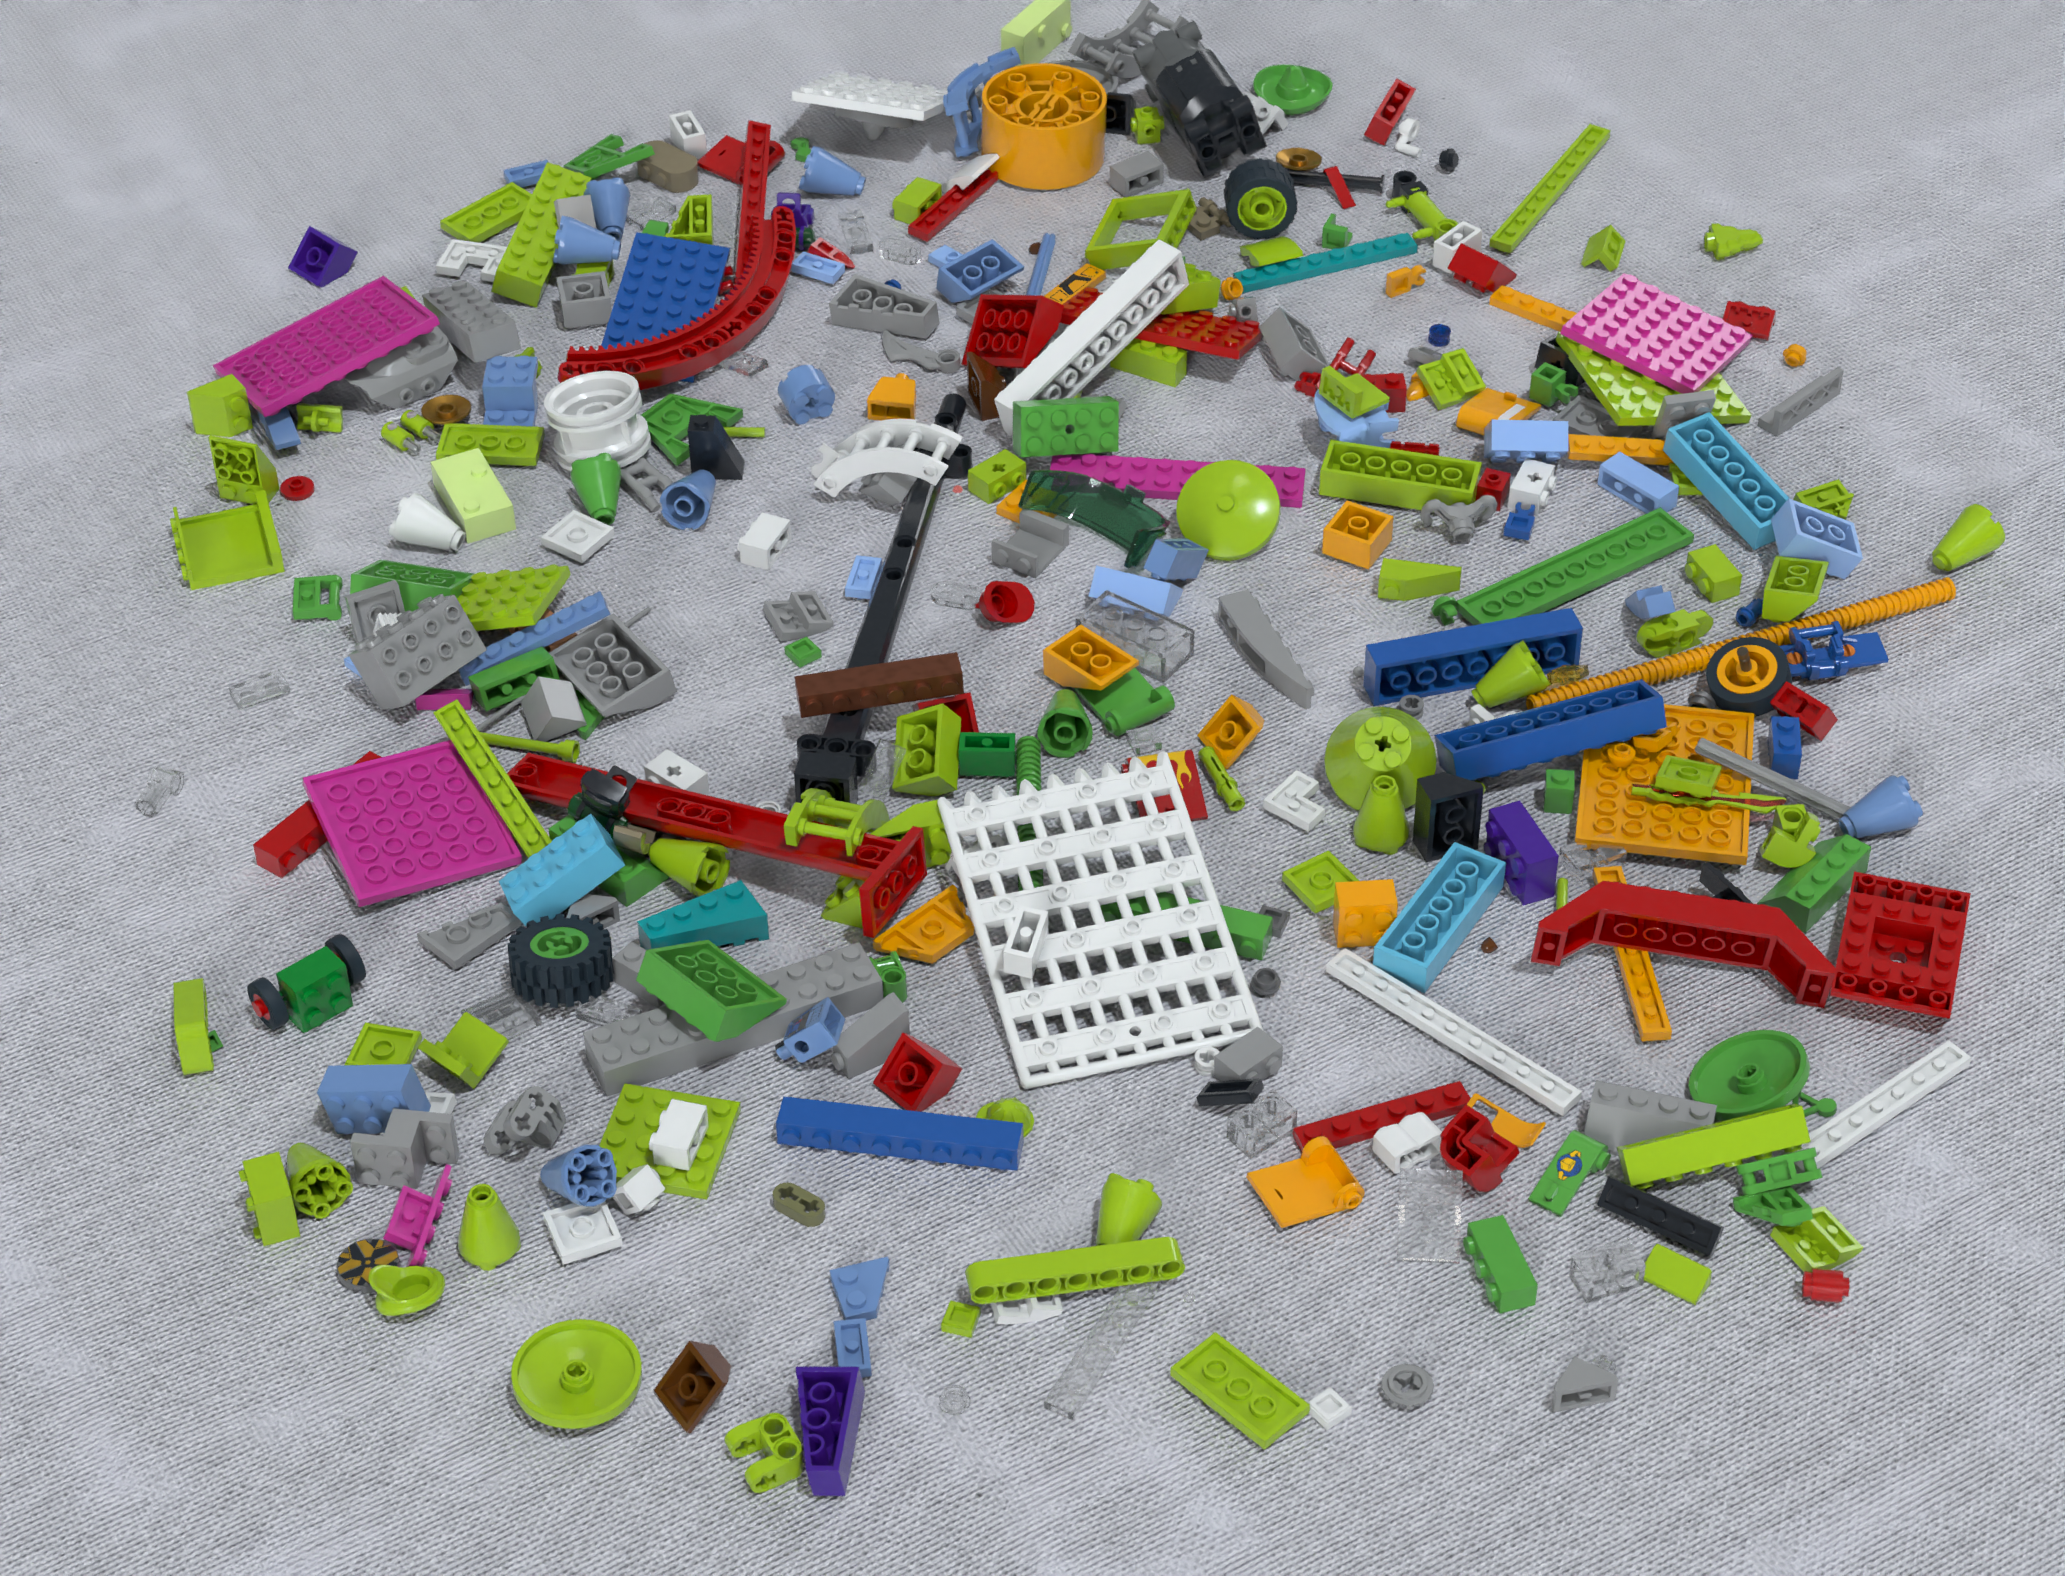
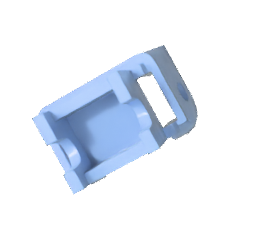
M1319 389L1316 391L1314 407L1321 431L1337 435V441L1390 448V443L1395 441V439H1384L1382 436L1386 432L1398 431V418H1389L1386 413L1389 403L1352 419L1320 395Z

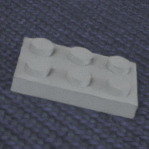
M1714 390L1664 396L1650 439L1665 440L1669 428L1708 412L1711 413L1716 400Z
M1578 395L1553 418V421H1568V434L1635 438L1643 431L1644 426H1617L1602 404L1582 395Z

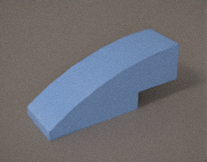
M286 406L278 414L264 417L257 410L258 417L264 425L266 435L276 450L301 444Z
M1662 585L1635 591L1625 599L1626 606L1641 619H1650L1676 612L1671 592H1663Z

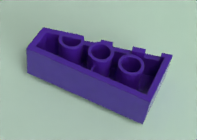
M795 1366L801 1409L805 1465L813 1496H846L865 1397V1388L859 1367Z

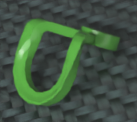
M1802 1091L1792 1100V1104L1799 1105L1800 1098L1812 1105V1107L1803 1110L1805 1117L1816 1112L1823 1117H1830L1837 1111V1104L1833 1099L1823 1098L1818 1101Z

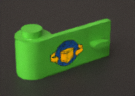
M1573 1130L1529 1196V1201L1562 1217L1589 1172L1597 1173L1599 1170L1603 1171L1607 1167L1611 1158V1154L1608 1153V1146L1577 1130Z

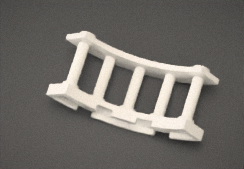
M887 419L862 426L860 430L852 434H848L834 447L833 450L841 455L840 458L829 465L818 476L813 485L835 498L846 485L860 477L874 473L895 472L918 477L936 486L948 468L947 464L941 462L942 457L950 458L961 442L962 436L933 423L931 426L917 423V420ZM905 444L904 447H903V449H902V448H891L892 446H899V445ZM915 447L932 451L933 454L930 457L916 452L914 449Z

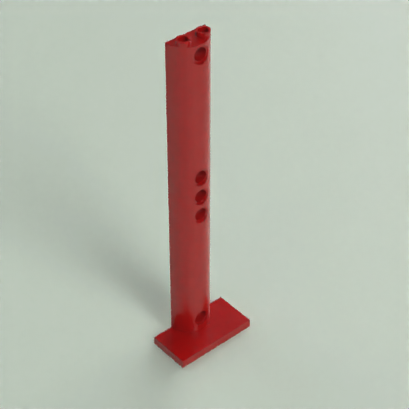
M527 753L507 774L523 798L568 809L570 799L578 792L582 793V788L580 787L581 778L592 768ZM595 769V770H597V771L603 773L604 775H607V773H608L607 771ZM621 776L612 778L626 787L627 782L625 778ZM637 779V782L630 791V803L623 813V816L628 819V824L702 842L717 843L726 848L865 881L859 888L863 936L874 938L927 876L923 828L912 826L900 841L865 833L861 846L856 847L852 857L847 856L846 842L841 839L806 833L805 836L802 835L798 846L787 845L784 832L787 814ZM812 821V823H818V824H823V825H829V824H825V823H821V822H817V821Z

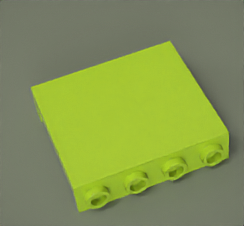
M265 490L255 491L257 501L255 505L179 519L177 507H173L175 518H170L176 549H179L177 553L179 563L182 565L183 580H189L191 590L285 572L282 553Z

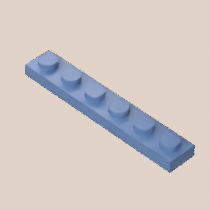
M599 591L545 619L539 620L536 625L526 627L489 645L484 653L459 669L463 682L467 686L470 684L468 677L541 646L544 648L611 615L604 596Z

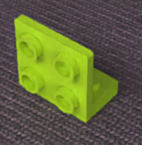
M1331 366L1322 369L1319 394L1353 419L1389 403L1390 397L1360 374L1356 373L1349 377H1344Z
M465 1012L442 1043L437 1041L434 1045L424 1038L418 1049L431 1061L475 1089L507 1046L509 1040L473 1015Z

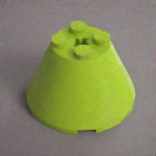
M1370 707L1346 717L1332 732L1326 746L1324 759L1326 776L1336 795L1345 804L1357 811L1360 810L1370 785L1376 777L1381 775L1391 776L1395 779L1404 809L1413 804L1415 805L1417 779L1434 775L1437 763L1433 741L1423 725L1411 715L1390 707Z

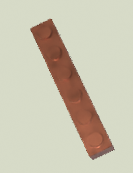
M957 652L794 676L801 718L964 694L963 672Z

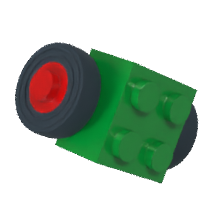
M338 934L328 939L323 948L276 973L280 991L265 977L251 982L247 986V991L255 1013L267 1027L275 1030L290 1020L304 1034L353 1006L350 986L364 980L366 970L362 958L352 942L346 936Z

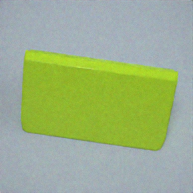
M1656 1244L1646 1260L1639 1278L1696 1305L1710 1285L1712 1270L1660 1244Z

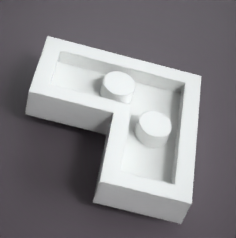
M1297 770L1263 800L1264 809L1307 832L1325 817V808L1308 800L1319 790V781Z

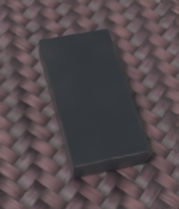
M1259 1078L1211 1081L1206 1084L1196 1098L1199 1107L1250 1104L1259 1096L1264 1086Z

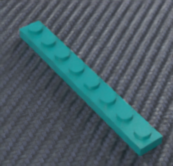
M1400 233L1395 236L1378 238L1352 246L1335 248L1326 252L1245 269L1233 273V278L1238 279L1242 283V294L1415 254L1417 253L1418 245L1409 233Z

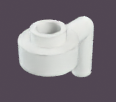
M1407 118L1405 121H1402L1399 127V134L1401 136L1395 144L1397 151L1420 157L1422 149L1407 144V142H1413L1417 137L1420 127L1418 120Z

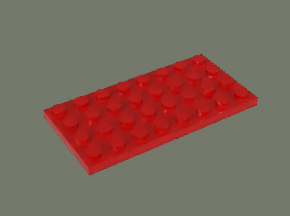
M1086 287L1062 304L1064 308L1060 323L1071 325L1103 293L1091 287ZM1186 311L1159 314L1135 339L1239 360L1262 339L1263 334L1259 328L1260 323L1257 321L1247 320L1239 322L1233 316L1217 317L1213 316V313L1209 311H1199V313Z

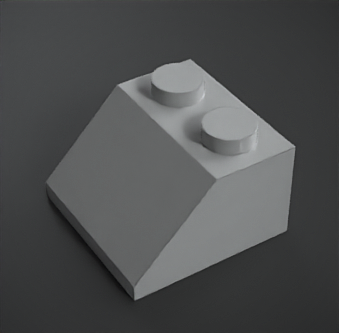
M604 271L556 277L565 328H579L581 326L608 323L612 308Z

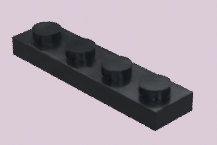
M1608 1176L1597 1206L1708 1256H1713L1724 1230V1227L1612 1176Z

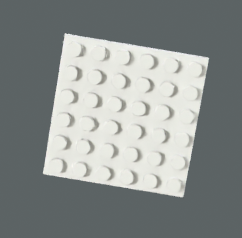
M835 72V74H830L828 77H822L821 80H814V83H807V86H800L799 89L792 91L791 101L924 121L945 111L943 97L948 91L947 88H942V91L934 90L932 85H921L920 88L914 87L911 82L900 81L899 84L891 83L890 79L878 78V81L870 80V76L857 75L854 78L848 77L849 73Z

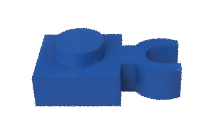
M1518 502L1515 506V513H1509L1504 527V536L1529 540L1535 525V505H1531L1528 510L1521 509V502Z

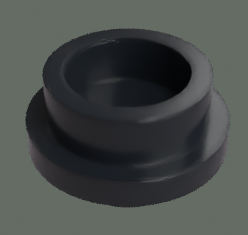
M1448 148L1440 153L1439 164L1441 169L1452 172L1458 165L1459 157L1453 148Z

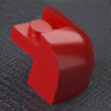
M1467 1104L1446 1125L1440 1134V1152L1446 1166L1458 1178L1482 1192L1490 1191L1503 1182L1500 1174L1520 1153L1516 1145L1494 1131L1487 1117Z

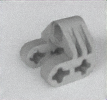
M539 1086L530 1087L519 1096L517 1101H511L500 1109L485 1133L484 1145L486 1149L494 1155H500L508 1151L516 1141L541 1148H551L566 1124V1118L560 1101ZM532 1097L536 1100V1107L534 1109L529 1108L532 1103ZM499 1133L504 1134L501 1139V1145L497 1143V1135Z

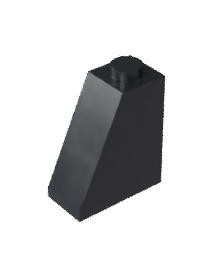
M690 415L687 431L691 474L698 470H706L718 480H742L745 460L718 418L714 415Z

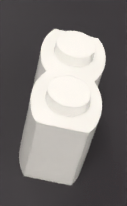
M1423 1112L1407 1115L1399 1124L1384 1126L1376 1132L1373 1137L1372 1151L1393 1173H1401L1412 1168L1418 1162L1429 1160L1440 1153V1134L1442 1131Z

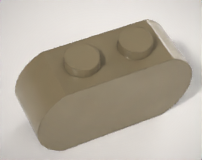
M662 140L644 143L653 147L655 155L637 161L638 176L672 193L687 192L698 185V163L695 156Z

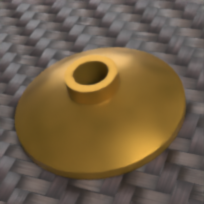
M1288 148L1276 154V162L1291 170L1305 171L1320 166L1322 157L1313 150Z
M442 395L428 400L422 406L421 413L422 417L429 422L445 425L466 418L471 412V403L462 396Z

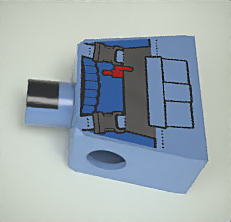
M829 997L823 999L788 1025L783 1041L775 1045L777 1054L783 1060L794 1055L800 1063L817 1056L838 1044L845 1018Z

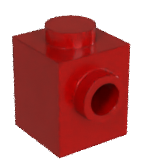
M1486 468L1477 485L1476 501L1484 495H1491L1495 497L1497 502L1496 511H1500L1509 495L1511 473Z

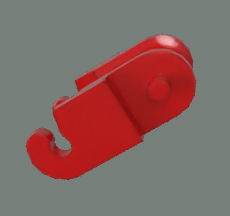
M1302 372L1299 376L1300 381L1295 382L1294 388L1299 392L1305 393L1306 396L1315 397L1321 373Z

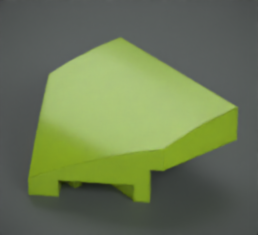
M1837 479L1798 492L1793 500L1846 520L1854 494L1848 493L1841 481Z

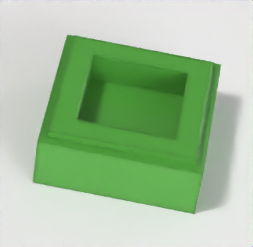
M807 636L784 647L785 654L799 668L822 658L821 649Z

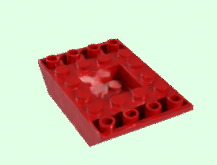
M1854 872L1835 967L1836 974L1830 996L1950 1019L1971 893Z

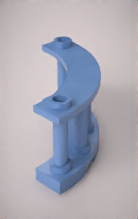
M1015 47L988 56V61L981 65H978V63L971 65L961 72L947 87L948 93L943 97V104L946 115H951L954 119L957 131L954 148L957 157H967L972 155L973 152L979 151L978 140L982 133V111L979 109L975 88L982 82L985 86L994 74L1021 64ZM968 102L973 119L971 123H968L966 110H969Z

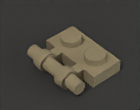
M1202 197L1198 202L1201 207L1196 206L1197 209L1187 230L1202 241L1219 234L1220 226L1231 227L1232 225L1225 210H1220L1213 200H1207L1205 197Z

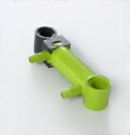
M1399 171L1394 174L1393 199L1386 201L1385 205L1387 208L1400 207L1406 214L1412 213L1421 223L1424 229L1413 232V239H1423L1432 236L1434 241H1436L1458 225L1455 220L1447 219L1428 197V188L1422 181H1417V177L1413 172Z

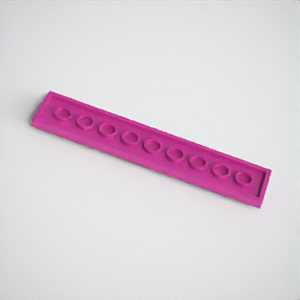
M1052 455L1047 489L1060 493L1099 495L1102 485L1106 482H1112L1116 488L1132 494L1133 497L1178 500L1179 494L1187 480L1199 469L1214 462L1121 457L1117 455ZM1254 465L1265 472L1274 483L1281 507L1302 508L1306 468Z

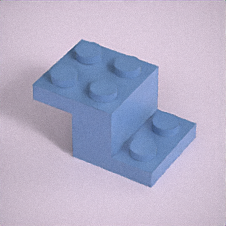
M495 356L487 359L482 385L485 404L483 425L535 427L539 404L536 386L537 357Z

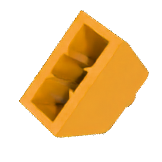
M898 373L895 378L881 377L867 398L868 419L879 421L887 419L915 420L916 381L909 379L904 373Z

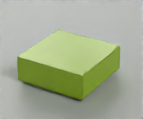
M950 1300L941 1323V1331L972 1338L981 1315V1307Z

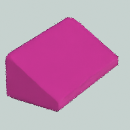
M429 689L415 699L417 710H438L458 699L464 710H471L474 694L472 689Z

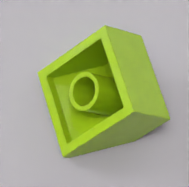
M233 374L187 391L194 432L196 434L233 437L253 428L246 388Z

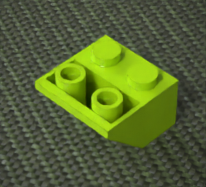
M840 876L835 882L836 889L825 900L826 907L821 917L825 920L863 929L859 888L865 881Z

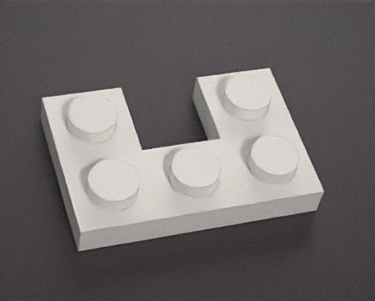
M452 239L436 265L437 274L459 277L467 264L484 266L481 271V279L493 282L496 270L507 247Z

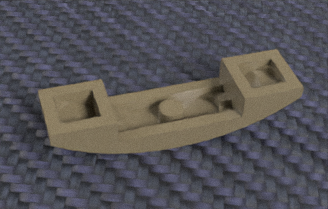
M629 824L628 827L615 825L613 840L616 847L647 854L651 845L657 841L660 832Z

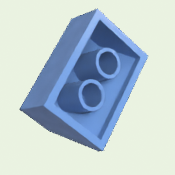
M991 239L940 267L936 289L952 303L970 300L1023 271L1024 266L996 241Z

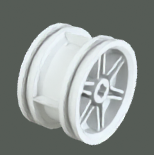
M618 371L586 373L558 384L546 395L544 407L548 423L553 428L559 430L554 439V447L558 463L563 468L571 471L574 461L595 457L600 453H609L611 458L616 460L621 468L638 460L648 451L651 445V437L647 421L642 416L636 414L642 405V398L638 381L633 376Z

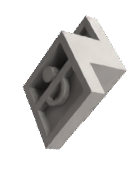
M393 1108L383 1136L353 1133L350 1141L358 1183L398 1188H402L405 1185L409 1188L418 1189L427 1161L457 1164L460 1156L453 1114Z

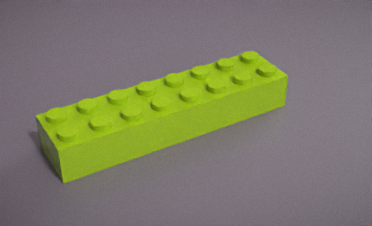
M546 163L496 270L491 292L537 308L557 264L553 263L555 249H558V244H555L558 223L554 201L562 198L584 196L586 184L591 181V177L556 164Z

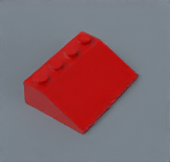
M981 294L961 364L967 366V352H973L995 367L1027 368L1057 331L1062 319L1064 305L1042 295Z

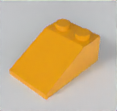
M1081 624L1043 649L1044 675L1064 687L1101 691L1139 665V660Z

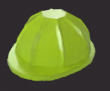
M1015 1097L1001 1098L997 1102H990L982 1106L976 1118L1023 1123V1137H1026L1034 1126L1033 1113L1028 1106Z

